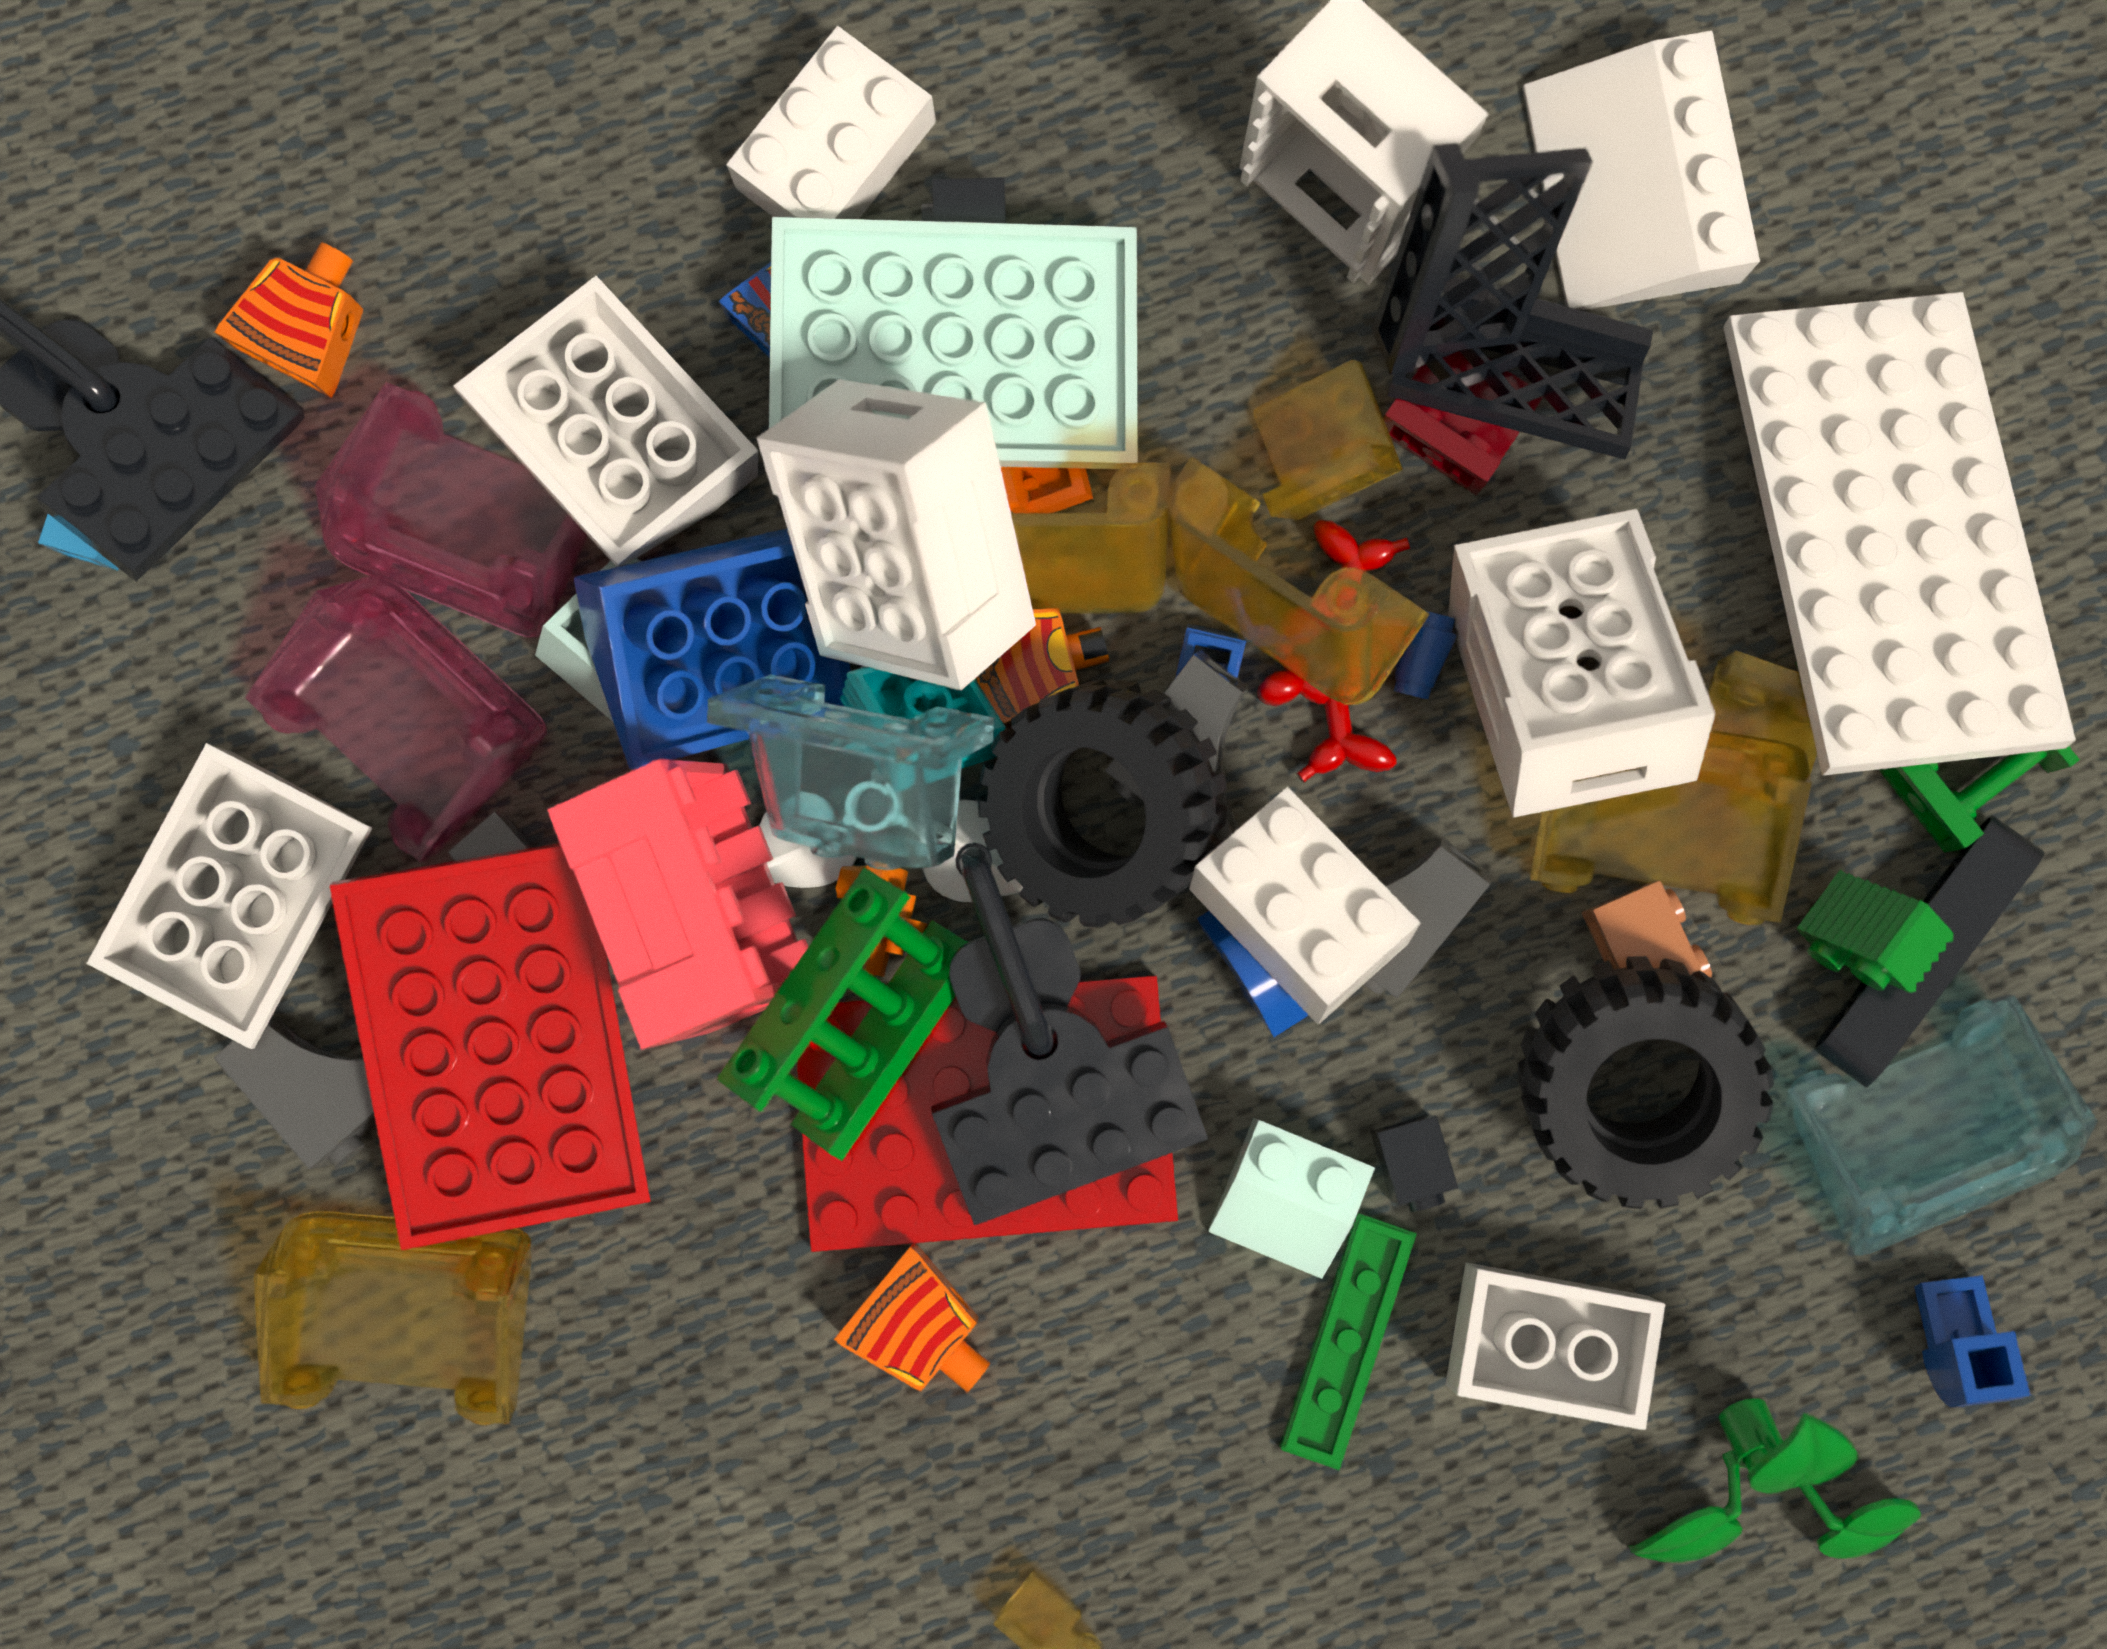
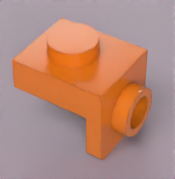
M1000 467L1010 511L1027 522L1094 499L1086 468Z

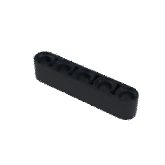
M1994 815L1988 817L1979 826L1984 834L1967 848L1961 849L1923 900L1954 934L1953 941L1946 943V951L1940 952L1938 961L1931 963V971L1925 972L1924 980L1916 984V991L1908 993L1890 984H1887L1883 991H1878L1861 982L1814 1046L1816 1052L1865 1088L1870 1086L1890 1064L2037 868L2045 854L2042 849Z

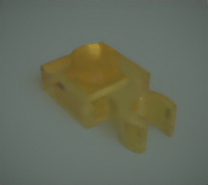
M1034 1570L994 1618L993 1625L1021 1649H1105L1102 1642L1095 1636L1088 1633H1079L1072 1628L1080 1619L1081 1610Z

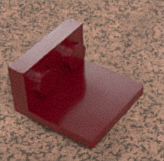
M1460 351L1443 357L1456 374L1473 368ZM1426 364L1420 366L1411 379L1430 385L1439 382L1438 378ZM1509 371L1501 373L1515 390L1529 385ZM1485 380L1468 386L1475 397L1490 401L1498 398V395ZM1543 396L1526 403L1535 411ZM1397 398L1385 414L1377 430L1476 496L1489 481L1501 463L1500 461L1520 433L1516 430Z

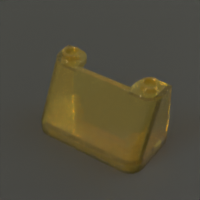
M1191 456L1169 493V516L1175 579L1179 592L1188 601L1329 698L1346 705H1359L1370 700L1378 692L1430 614L1368 572L1358 568H1342L1331 573L1321 584L1313 598H1310L1257 562L1268 545L1256 533L1253 525V512H1256L1261 502Z
M1136 463L1126 465L1117 471L1109 483L1107 513H1011L1033 610L1059 608L1061 614H1119L1145 612L1157 605L1163 596L1166 582L1170 510V463Z
M1710 730L1697 781L1541 812L1530 880L1540 881L1547 889L1563 893L1575 892L1578 890V886L1589 884L1593 879L1594 873L1647 883L1660 880L1662 885L1716 894L1718 905L1727 911V916L1731 920L1738 923L1760 925L1764 923V920L1781 923L1812 784L1807 754L1800 747L1779 740ZM1639 767V768H1634V769H1629V770H1624V771H1619V772H1614V773H1609V774H1604V775H1599V776H1594V777H1589V778H1584V779H1579V780H1574L1573 782H1575V781H1580V780H1585V779H1590V778H1595V777H1600V776H1605V775H1610V774H1615V773H1620V772H1625V771H1630V770H1635V769H1640L1641 767Z
M318 1211L301 1214L292 1218L284 1226L253 1274L261 1403L286 1405L293 1409H305L316 1405L320 1400L326 1398L333 1391L338 1380L454 1389L455 1409L460 1416L479 1425L494 1423L510 1424L518 1400L531 1271V1238L526 1232L514 1228L401 1250L395 1217Z

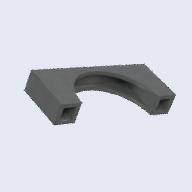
M1201 650L1191 657L1164 694L1171 697V703L1168 707L1171 712L1175 714L1186 709L1198 721V724L1192 731L1200 742L1208 737L1210 738L1218 754L1209 758L1213 772L1223 771L1224 744L1232 716L1249 687ZM1114 759L1105 770L1116 779L1112 787L1127 801L1141 807L1144 800L1138 784L1130 772ZM1226 791L1217 795V804H1223L1228 808L1226 826L1213 834L1218 837L1220 845L1240 828L1231 810ZM1444 837L1419 860L1390 876L1378 879L1420 922V925L1408 945L1363 984L1376 994L1380 995L1386 990L1395 998H1398L1491 885V874Z
M494 811L448 853L454 861L534 848V846L508 816ZM280 1017L270 1018L254 1049H249L233 1040L214 1057L215 1061L308 1169L327 1167L330 1163L337 1169L351 1160L365 1146L360 1137L376 1121L363 1059L344 1057L313 1045L290 1029Z

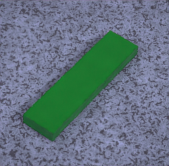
M1357 1213L1279 1445L1280 1450L1340 1470L1417 1233Z

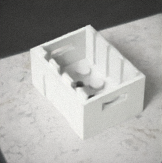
M1331 0L1257 77L1239 166L1242 170L1241 182L1246 187L1252 181L1258 184L1350 268L1347 278L1352 283L1360 277L1370 285L1396 257L1433 145L1458 143L1464 154L1465 150L1478 138L1488 113L1362 0ZM1309 170L1361 215L1348 230L1344 229L1296 185Z
M839 379L757 437L773 495H778L807 594L808 601L805 603L820 656L962 690L1036 626L986 402ZM872 410L908 415L912 417H910L909 419L875 414Z
M1637 509L1454 545L1448 617L1455 618L1453 633L1457 634L1456 643L1513 818L1697 781L1715 712L1695 660L1688 661L1654 572L1656 557ZM1564 606H1574L1582 612V615L1576 619H1568L1561 615L1559 610ZM1582 657H1593L1599 661L1601 666L1596 670L1587 671L1578 666L1577 660ZM1639 767H1641L1640 769H1635V770H1630V771H1625V772H1620V773H1615V774H1610V775H1605V776H1600V777H1595V778H1590V779H1585V780H1580V781H1575V782H1573L1574 780H1579V779H1584V778H1589V777H1594V776H1599V775H1604V774H1609V773H1614V772H1619V771H1624V770H1629V769H1634V768H1639Z

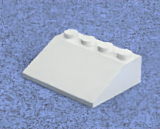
M1712 31L1654 40L1523 85L1522 89L1535 152L1587 148L1593 160L1555 252L1566 307L1582 311L1741 283L1760 262ZM1564 174L1551 175L1542 181L1543 192L1559 182Z
M597 276L589 280L454 385L455 391L616 567L626 565L712 514L758 476V450Z
M206 743L86 964L247 1048L254 1049L333 903L329 885L332 882L346 879L372 827L231 751Z

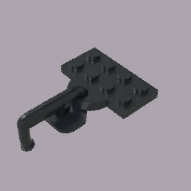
M0 298V336L19 350L0 367V406L31 430H64L69 448L77 457V460L37 496L40 508L136 582L287 438L305 418L304 410L300 405L211 337L167 376L148 365L120 362L116 347L82 322L60 320L51 323L42 330Z
M968 843L961 847L955 859L956 868L965 880L985 936L962 945L954 953L950 961L949 975L963 1015L969 1021L992 1030L996 1034L991 1039L986 1059L989 1085L931 1106V1112L974 1226L1208 1140L1165 1020L1106 1042L1091 1019L1075 1008L1067 1007L1080 981L1081 973L1064 929L1056 922L1045 918L1030 919L1012 926L991 870L992 856L988 848L979 843ZM1054 1032H1056L1055 1042L1053 1041ZM1022 1044L1026 1045L1028 1050L1023 1048Z

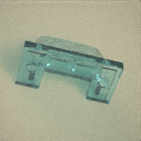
M772 674L708 698V724L747 731L749 734L770 830L774 837L810 846V852L817 856L841 857L847 854L865 858L867 866L882 870H892L900 867H935L954 857L962 758L993 742V717L935 707L909 720L824 703L825 685Z

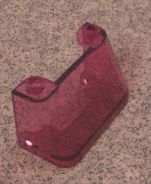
M387 382L383 385L315 484L323 540L330 553L340 562L357 571L528 638L540 637L543 625L556 613L588 537L525 466L445 435L441 416L437 411L435 403L428 396L418 391L405 390Z
M369 576L316 591L245 697L262 714L265 722L279 732L306 733L318 729L399 806L389 816L387 826L392 834L394 843L402 851L412 855L419 862L437 855L534 753L547 735V727L535 710L398 584L378 576Z

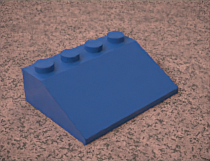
M787 528L574 577L585 640L628 767L632 770L641 768L658 759L673 760L848 713L840 697L843 695V688L846 687L847 673L851 671L850 663L820 656L805 606V603L808 601Z

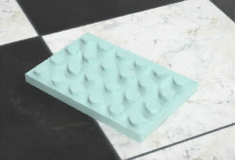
M772 217L769 429L834 382L841 379L986 402L1000 467L1135 469L1138 463L1137 227ZM872 410L875 414L909 419L910 417H912L908 415Z

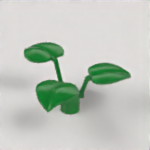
M1751 1398L1728 1406L1719 1415V1421L1732 1449L1722 1455L1728 1472L1729 1500L1724 1508L1711 1506L1697 1510L1680 1518L1637 1545H1628L1631 1553L1645 1559L1668 1563H1682L1706 1558L1728 1546L1739 1537L1743 1530L1740 1522L1736 1520L1742 1512L1739 1470L1741 1467L1747 1468V1479L1750 1486L1758 1492L1778 1493L1790 1488L1799 1487L1826 1526L1832 1529L1821 1536L1816 1542L1820 1552L1832 1558H1856L1881 1549L1919 1520L1921 1511L1917 1504L1910 1500L1893 1498L1863 1506L1851 1513L1846 1519L1834 1515L1812 1485L1826 1482L1840 1475L1855 1463L1858 1455L1852 1442L1838 1429L1807 1413L1802 1414L1793 1431L1783 1441L1765 1400Z

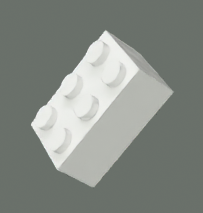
M837 26L726 165L735 188L773 217L859 219L936 123L933 98L929 93Z
M1288 787L1195 866L1189 888L1318 1025L1405 948L1420 925V922Z
M1466 1262L1445 1385L1457 1396L1646 1430L1665 1303L1647 1295Z

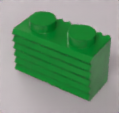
M1839 870L1796 928L1811 944L1807 949L1808 954L1824 967L1834 972H1839L1842 966L1846 965L1850 967V971L1859 980L1873 989L1883 991L1887 984H1890L1908 993L1916 991V984L1924 980L1925 972L1931 971V963L1937 962L1939 953L1946 951V943L1953 941L1954 934L1930 906L1920 900L1919 902L1913 897H1907L1903 893L1900 895L1885 886L1882 888L1876 883L1872 884L1868 880L1864 881L1858 876L1856 878L1842 870Z

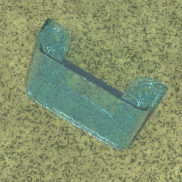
M2015 995L1995 1004L1991 1000H1983L1969 1006L1958 1016L1960 1024L1954 1030L1951 1040L1887 1066L1882 1074L1866 1088L1856 1080L1845 1083L1840 1074L1826 1075L1823 1070L1809 1072L1798 1078L1791 1085V1089L1787 1092L1786 1106L1840 1230L1854 1255L1861 1256L1879 1251L2050 1179L2068 1169L2081 1156L2097 1123V1119Z

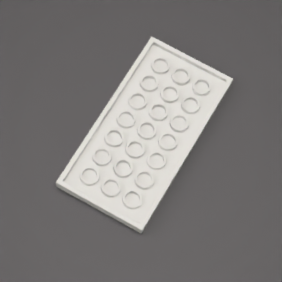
M1963 292L1730 316L1723 328L1822 776L2065 749L2075 742L2076 739Z

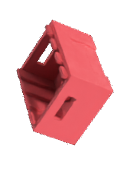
M658 759L548 809L570 869H573L619 984L620 988L618 991L641 1050L709 1034L764 1011L808 948L806 939L797 940L789 919L796 917L784 884L783 882L775 884L768 868L767 862L774 859L760 826L752 828L744 808L751 804L740 774L738 770L730 772L727 764Z

